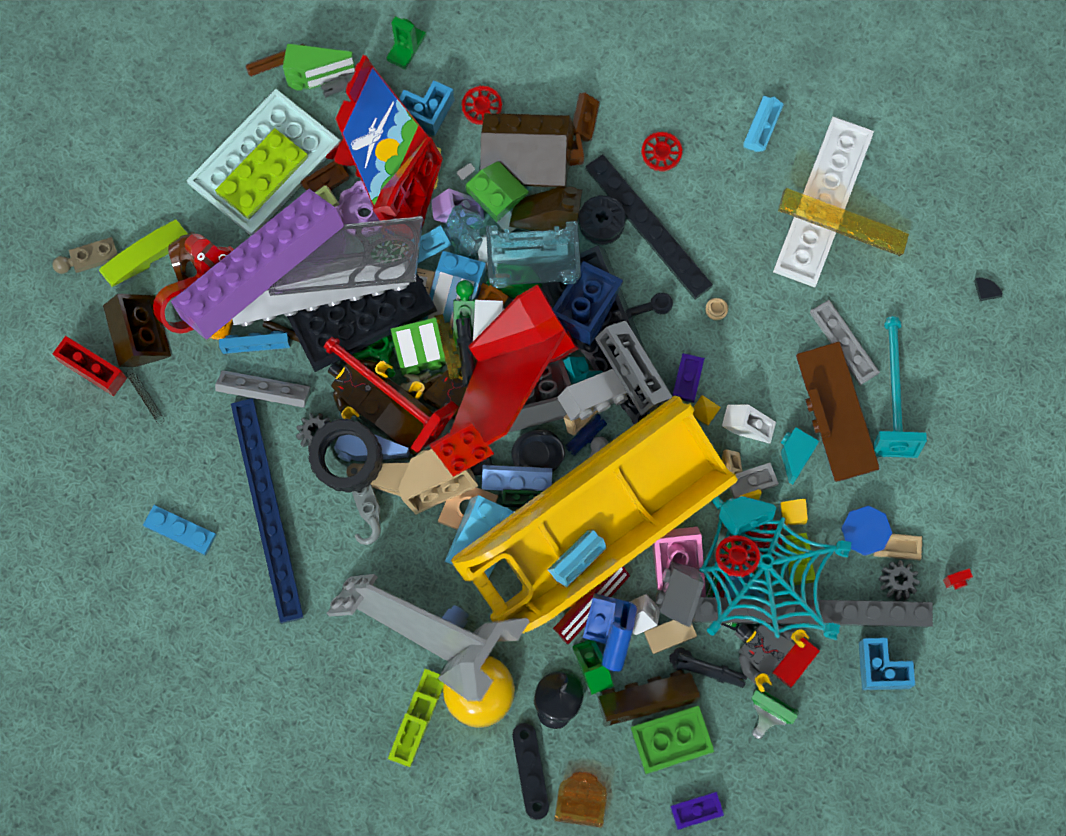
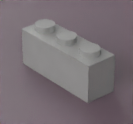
M614 369L566 387L557 398L570 420L573 421L578 418L584 420L597 410L601 413L607 410L611 404L615 403L616 406L622 404L628 399V393Z

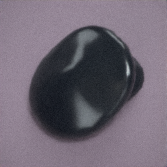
M540 429L521 435L512 447L511 457L516 467L552 468L553 472L564 460L565 450L555 433Z
M561 671L551 672L545 675L537 684L534 694V706L537 710L538 718L544 726L551 729L563 728L578 714L584 694L580 682L573 675Z

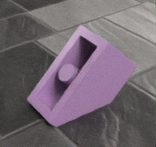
M448 188L432 200L433 218L436 221L448 225H456L484 220L483 208L469 195Z

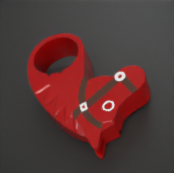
M192 234L186 239L185 249L194 257L197 274L165 286L158 292L153 303L156 318L168 330L174 333H187L194 330L183 320L179 322L166 321L165 308L173 297L183 292L234 250L231 246L227 248L217 247L201 234Z

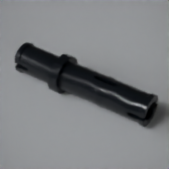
M462 318L456 319L458 334L456 341L457 346H459L462 386L468 387V380L471 379L475 369L474 355L468 347L473 342V337L471 336L470 318H464V325H462Z
M679 653L677 659L684 661V663L676 661V668L716 679L719 683L725 682L743 688L746 682L739 679L747 680V677L741 672L729 669L728 666H719L683 653Z

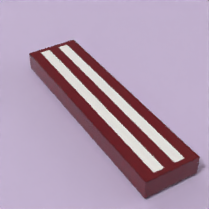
M621 567L575 603L553 628L563 642L569 645L586 626L594 593L612 597L630 577V574L624 567Z

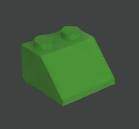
M499 161L482 169L466 184V192L496 222L502 219L529 193Z

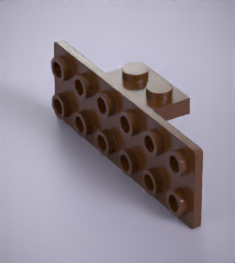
M840 342L798 353L796 358L809 397L805 399L809 412L813 411L815 419L812 420L815 433L820 432L835 482L878 471L879 464Z

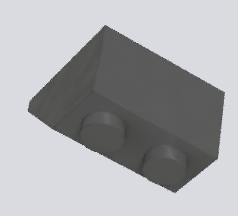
M670 562L669 568H665L663 573V589L658 590L655 602L658 604L660 613L687 627H691L704 581L698 568Z

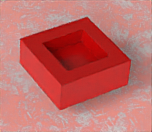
M970 568L948 575L943 581L946 589L953 586L957 590L967 586V581L973 575Z

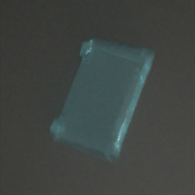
M577 221L566 222V227L559 230V226H556L554 231L509 233V229H504V233H501L497 230V226H486L489 283L493 284L494 287L504 288L512 284L549 282L574 284L576 280L580 279L581 268Z

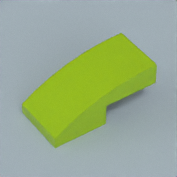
M807 533L798 534L803 538L808 539ZM793 535L784 536L799 547L811 550L810 544L799 540ZM784 542L785 549L796 554L805 553ZM811 557L803 558L796 567L793 579L794 586L801 585L802 575ZM797 560L789 562V575L791 574L792 566ZM811 564L807 573L805 584L814 583L816 575L813 564Z

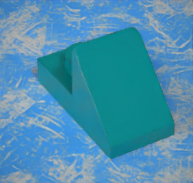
M568 357L563 360L571 385L603 373V371H589L585 357Z

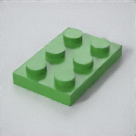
M699 705L630 728L645 775L715 752Z

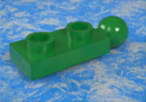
M462 280L456 285V293L460 296V299L453 300V345H457L456 339H458L456 319L462 318V325H464V318H470L472 337L474 333L475 300L469 299L473 294L474 287L468 280Z

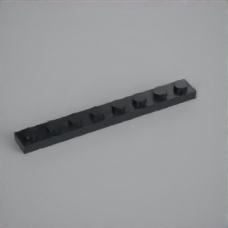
M603 154L585 166L586 171L607 196L616 199L622 205L627 220L695 300L713 287L710 280Z

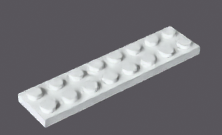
M832 117L775 265L774 273L816 287L874 131Z

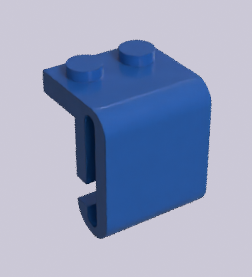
M594 593L583 638L605 643L602 665L612 671H621L634 629L637 607L631 602Z

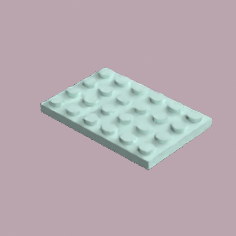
M275 89L190 176L187 183L249 235H253L302 186L300 181L313 174L326 161V155L341 141L280 91ZM276 128L307 153L308 159L248 220L216 194L215 189Z

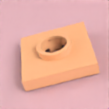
M475 487L446 500L438 523L458 530L464 516L459 509L462 501L470 500L472 497L480 495L496 503L498 495Z

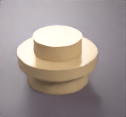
M713 298L706 304L705 311L709 318L721 320L727 315L728 305L720 298Z

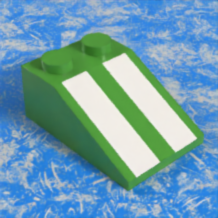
M287 44L283 70L288 86L294 90H303V88L312 89L321 86V84L336 80L340 75L346 76L354 73L355 63L351 51Z
M436 318L391 329L402 375H417L421 370H437L446 364Z

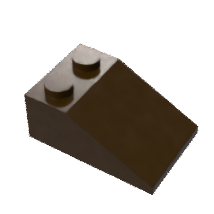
M558 187L524 197L513 207L509 227L576 236L582 189Z
M381 377V379L429 417L433 415V412L402 387L388 378ZM375 386L356 412L359 414V418L394 443L409 448L410 454L415 456L416 452L411 449V446L423 430L424 424Z

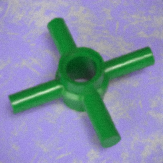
M385 337L369 345L367 349L351 355L357 360L372 357L375 361H384L392 366L390 358L392 356V349L395 348L393 339L388 340ZM388 368L385 371L388 378L395 376L393 368Z

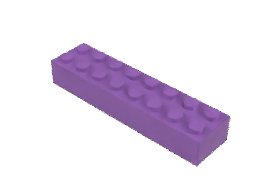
M308 189L171 301L181 319L206 340L344 227L336 208Z

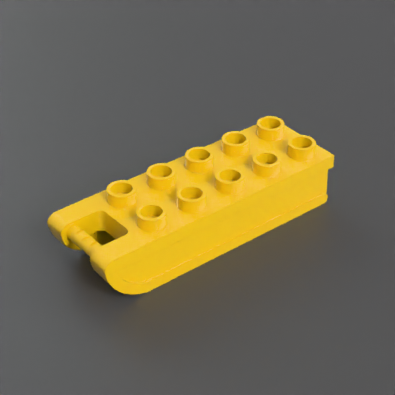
M673 396L452 558L451 562L465 581H473L492 609L493 613L490 615L492 622L527 618L529 623L523 633L548 622L738 481L735 473L730 472L724 465L692 414L695 410L691 404H684L680 397ZM587 530H594L598 536L604 539L607 548L568 587H565L557 582L547 569ZM503 558H505L522 583V590L506 603L484 572Z

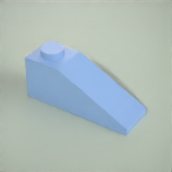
M349 434L338 437L334 449L340 459L350 462L351 459L366 461L367 448L360 438ZM375 435L381 444L383 459L409 457V448Z

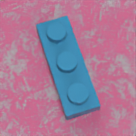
M273 331L268 335L250 333L245 337L228 335L223 339H219V348L223 354L290 348V339L288 334L282 331Z
M153 505L143 524L144 527L205 556L216 537L215 533Z

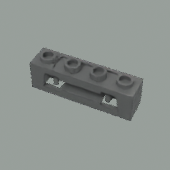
M627 321L607 326L595 338L641 416L653 412L672 398V395ZM613 345H614V346L616 347V349H615V351H614V354H615V355H616V354H620V355H618L617 357H614V355L612 354V352H611V350H610V348H609L608 346H613ZM638 385L641 388V390L638 391V394L643 393L646 397V399L643 402H641L640 398L635 392V389Z

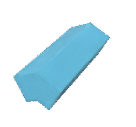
M763 96L743 147L755 152L765 150L784 105L777 98Z
M587 530L547 570L557 582L568 587L607 548L604 539L598 536L594 530Z

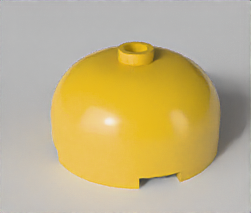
M489 655L480 669L493 682L481 701H467L446 684L443 685V696L449 712L458 721L471 727H487L499 722L508 713L514 701L515 686L510 671L501 661Z

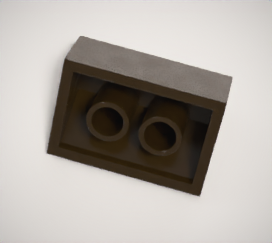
M116 294L103 305L119 367H138L171 357L163 324L154 314L153 303L155 295Z

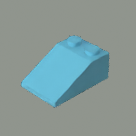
M480 495L472 497L445 562L453 565L451 560L456 554L513 514L514 511ZM496 563L484 571L488 578Z

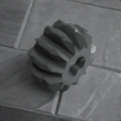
M310 413L308 421L306 418L301 419L304 425H297L296 429L300 433L296 437L298 440H302L300 445L303 448L306 446L309 448L313 437L311 431L315 432V429L323 427L329 421L331 422L329 417L323 419V415L319 413L314 418L313 413Z
M900 560L896 566L892 561L888 564L889 568L884 567L881 570L884 575L880 576L878 580L885 584L880 587V590L888 588L889 592L886 596L889 598L894 593L896 601L900 600L901 595L907 600L910 598V594L917 592L914 586H918L920 581L914 579V577L918 575V572H910L912 564L904 567L903 561ZM897 576L902 577L900 580H904L901 585L897 584L898 581L895 582Z

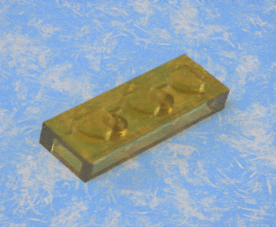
M443 314L435 315L434 318L437 320L450 380L459 378L457 368L461 367L459 355H454L453 353L457 351L454 338L449 339V335H452L450 322H445Z

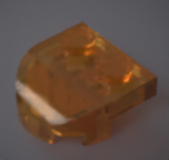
M575 772L571 777L561 782L554 821L603 828L607 791L606 787H603L597 780V776L588 772Z

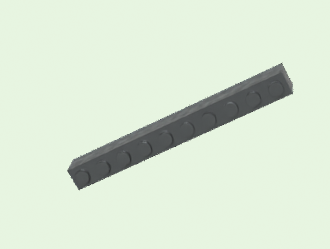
M700 597L692 623H712L714 620L717 621L718 607L716 598ZM720 598L722 613L729 606L727 598ZM741 599L737 603V605H755L771 614L770 606L757 600ZM774 599L775 605L785 601H796L795 599ZM806 600L807 605L816 613L814 600ZM818 600L819 610L825 624L922 628L933 626V602ZM800 604L776 608L777 617L793 612H807ZM750 608L733 609L727 616H753L764 620L768 624H773L772 619L763 612ZM792 616L778 620V624L782 625L801 623L819 625L811 616ZM732 619L722 622L737 624H761L750 619Z

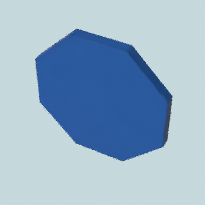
M871 506L849 512L841 528L845 541L852 542L851 549L864 556L884 550L892 534L886 514Z

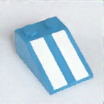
M443 251L430 291V297L436 306L437 312L423 318V320L436 318L438 325L453 329V300L460 299V296L456 293V285L462 280L470 281L473 284L474 291L469 299L477 300L486 275V263Z

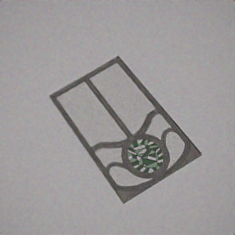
M422 216L344 224V227L274 282L269 289L270 296L416 282L423 223Z

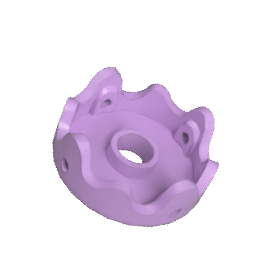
M357 181L354 186L341 193L338 202L340 205L335 208L344 224L343 228L382 224L372 210L373 205L362 181ZM367 208L371 213L367 217H361L358 214L359 211ZM383 227L363 229L362 235L366 239L374 238L381 234ZM356 230L345 231L356 238Z

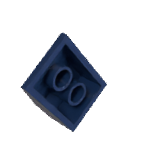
M583 261L552 309L566 332L568 331L573 338L590 346L600 331L623 284V280Z

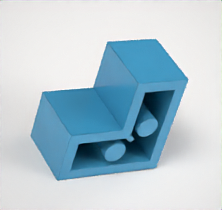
M433 80L424 98L404 90L399 100L426 133L435 136L454 102V93L452 88Z
M863 638L858 643L862 690L910 689L915 686L913 661L889 662L887 638Z

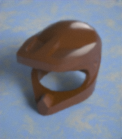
M195 232L182 235L168 245L170 260L178 282L188 278L185 275L187 263L191 261L194 265V257L186 251L185 241L190 235L196 234Z

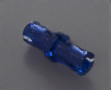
M596 415L587 426L582 427L578 431L579 433L565 445V448L568 452L571 451L573 456H576L587 443L591 444L594 437L607 426L604 419L601 420L600 415Z

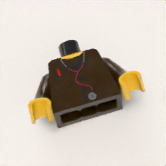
M359 359L362 364L380 378H388L385 371L388 368H393L384 361ZM335 362L329 367L328 373L336 378L331 385L334 389L333 398L336 406L341 412L343 419H351L353 415L359 417L356 411L375 385L348 363L343 367Z
M448 369L444 373L439 372L421 382L414 381L408 392L416 391V399H420L422 393H424V402L439 410L451 401L460 408L467 387L462 386L461 370L457 375ZM459 408L451 419L455 420Z

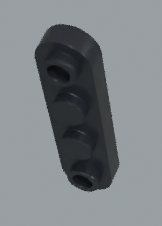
M521 723L514 728L512 737L525 811L531 819L541 820L549 812V802L537 735L532 725ZM522 731H527L529 733V737L527 739L520 738V733ZM540 803L542 806L541 811L535 812L532 809L533 804Z

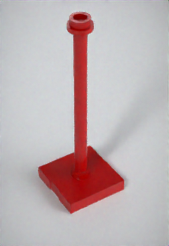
M331 337L325 343L324 348L327 353L331 354L334 352L424 424L423 430L411 446V449L416 453L421 452L438 439L459 408L458 405L451 401L429 417L339 345V339Z

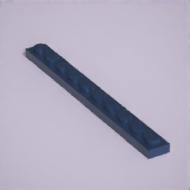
M254 399L231 403L280 623L285 624L304 619Z

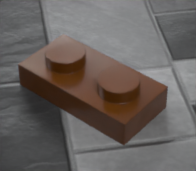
M586 92L580 93L578 96L573 124L575 127L574 135L580 133L581 140L589 142L592 141L600 102Z
M332 161L300 182L305 191L310 189L315 193L325 185L330 190H333L349 180L350 177L341 164Z

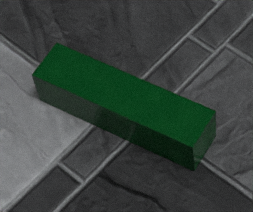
M503 489L502 506L522 507L543 491Z

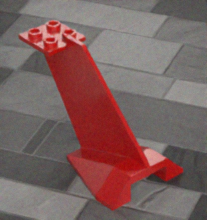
M538 284L518 295L468 346L478 361L449 434L430 444L431 449L453 477L494 454L489 444L508 434L548 363L558 361L579 349L570 333L566 332L553 312L548 299Z

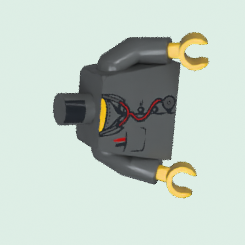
M742 624L735 632V635L745 643L738 651L743 674L753 683L757 684L761 692H764L762 684L769 683L772 685L769 675L795 645L793 642L795 641L799 647L803 648L805 645L799 640L802 637L809 639V636L804 630L796 631L789 629L780 633V637L776 638L774 632L762 624L755 632Z

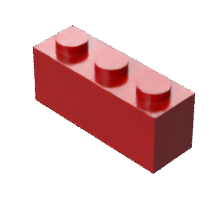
M67 336L63 338L52 353L59 363L112 396L116 395L127 379L120 369Z

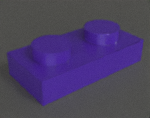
M682 353L672 397L678 396L683 401L694 403L705 358Z
M717 792L670 806L677 830L724 816Z

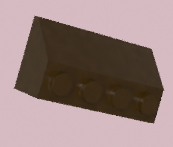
M684 670L670 673L671 677L661 679V676L647 679V684L638 685V682L625 685L624 690L617 692L615 688L602 691V695L598 696L597 700L604 726L607 727L697 703L700 693L691 672L684 673Z

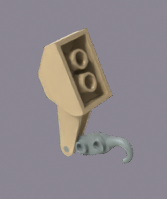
M432 449L419 452L417 456L411 458L409 463H382L381 471H379L378 477L371 485L360 491L352 492L360 516L372 529L371 536L366 539L361 538L359 534H355L356 540L360 544L369 545L374 543L381 533L379 523L380 506L373 488L400 496L415 514H419L478 487L473 472L467 469L453 477ZM351 464L347 468V476L350 477L358 473L364 464Z

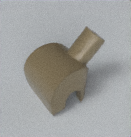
M429 371L419 376L405 374L404 377L407 378L408 384L401 383L400 387L408 392L414 381L421 382L431 375ZM411 391L409 394L415 398L417 392Z

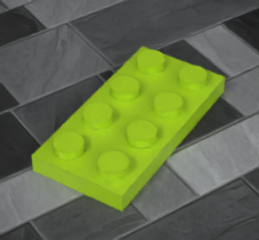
M274 128L215 189V192L249 220L308 159V155Z

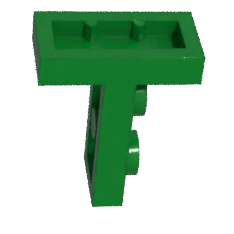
M395 16L391 22L394 45L388 53L386 60L406 70L425 39L426 32L416 28L410 20Z

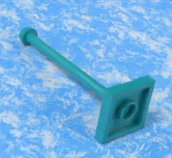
M892 316L886 318L884 327L889 329L893 431H879L873 448L876 457L918 458L927 442L926 432H903L898 329L902 325L898 317Z

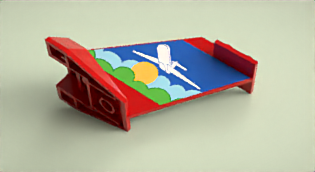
M363 55L360 62L356 64L352 80L348 82L346 87V94L351 102L343 101L335 118L371 200L372 210L380 222L383 224L423 219V227L443 157L433 139L428 137L372 66L368 57ZM405 225L387 228L388 231L398 237L406 238L410 241L415 240L411 229Z

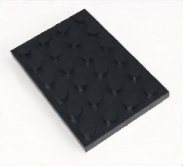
M417 273L416 282H410L405 289L398 291L389 289L377 296L367 294L355 301H350V299L341 300V303L334 306L324 304L312 311H307L306 309L298 310L296 314L287 317L314 372H317L341 360L334 352L329 354L324 348L325 343L331 337L339 339V345L350 354H353L391 335L392 328L415 323L437 312V309Z

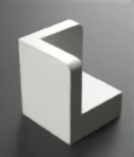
M647 594L630 601L637 607L632 632L634 635L658 625L659 608Z

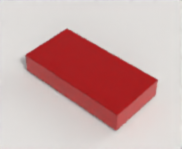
M804 637L799 641H802L805 646L801 648L795 643L772 672L774 676L789 688L795 684L820 652L819 649Z

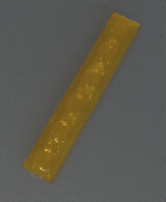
M786 188L783 191L778 208L780 212L895 255L901 256L904 254L909 236L908 233Z

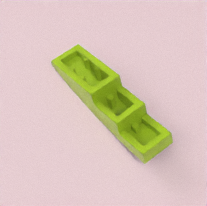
M175 219L123 250L99 268V271L113 287L147 270L150 267V263L169 253L168 245L188 233Z
M424 669L417 690L414 692L388 756L389 760L411 768L443 690L444 683L438 679L440 674Z

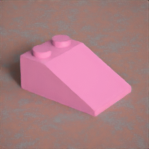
M698 526L672 529L652 544L657 590L663 589V573L665 568H669L670 562L698 568V570L703 565L702 537ZM700 572L704 581L700 597H706L705 576L703 572Z

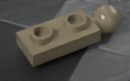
M110 237L69 250L71 258L64 256L56 257L52 266L55 272L59 274L67 273L72 266H74L76 273L104 265L118 255L114 241Z

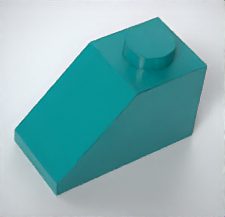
M795 427L792 434L787 432L781 441V444L784 445L781 450V456L788 481L792 485L819 443L817 439Z
M740 496L736 499H728L722 504L719 518L732 536H740L773 520L776 507L774 504Z

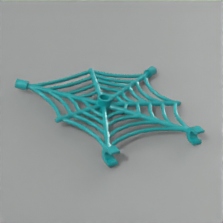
M718 495L711 501L718 510H721L724 502ZM781 517L780 521L771 520L765 524H778L776 530L754 528L750 531L761 534H774L773 539L750 537L745 533L740 535L752 541L771 542L769 549L758 548L760 552H767V554L762 555L760 553L758 570L755 574L753 572L749 574L751 579L747 584L743 577L737 576L744 587L738 592L732 579L718 567L717 562L714 566L706 567L720 534L722 521L719 518L713 543L702 567L699 569L711 583L718 607V620H714L707 628V632L714 636L721 628L723 621L750 619L769 628L774 632L776 638H779L780 633L786 630L807 627L822 630L825 637L837 640L840 624H825L819 610L817 598L818 581L826 561L833 552L848 558L852 542L838 541L836 545L816 543L803 538L791 530L784 523V517ZM782 527L799 540L824 549L811 551L799 547L781 534ZM727 530V533H726V537H725V538H727V537L730 536V533H729L728 530ZM780 537L788 545L805 553L796 554L785 549L777 542L778 538ZM775 546L791 556L787 557L774 550ZM721 549L720 554H724L725 550ZM828 553L822 560L814 580L813 597L815 613L806 602V576L811 564L817 557ZM772 554L780 557V559L774 560ZM812 557L802 575L801 598L794 588L795 570L803 558ZM797 560L792 566L789 586L784 580L785 569L790 561ZM730 563L726 567L730 569L732 564ZM784 563L779 575L772 567L773 565ZM744 564L742 565L743 569H748ZM716 571H721L736 594L733 601L723 579ZM708 572H712L726 593L729 606L723 613L719 592ZM770 573H771L777 580H774L773 582H771ZM764 574L766 581L758 579V577ZM754 582L762 583L765 586H767V589L760 586H754L753 584ZM780 583L786 590L773 593L772 586ZM749 589L760 590L768 594L769 601L745 594ZM791 594L796 600L785 601L775 605L774 597ZM741 599L757 600L770 606L771 614L755 605H737V603ZM800 604L807 611L793 612L777 617L776 608ZM733 609H755L772 619L773 627L764 620L753 616H727ZM792 616H811L819 625L801 623L779 629L778 620Z

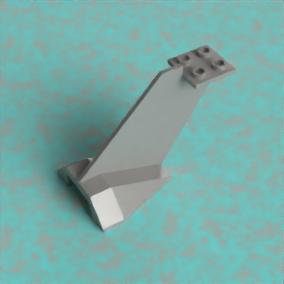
M375 574L351 576L344 582L341 593L331 601V608L326 613L327 615H353L356 609L448 661L438 679L467 701H481L493 682L480 668L495 643L498 641H518L529 623L527 618L484 623L470 633L372 586L378 578Z

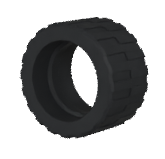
M335 419V421H329L323 427H320L311 439V444L308 448L310 468L316 474V477L328 487L339 492H357L371 485L378 477V473L382 468V447L377 437L362 423L352 419ZM342 435H354L360 438L367 448L366 462L363 468L355 475L346 478L338 477L332 474L326 466L325 454L327 448L333 440Z

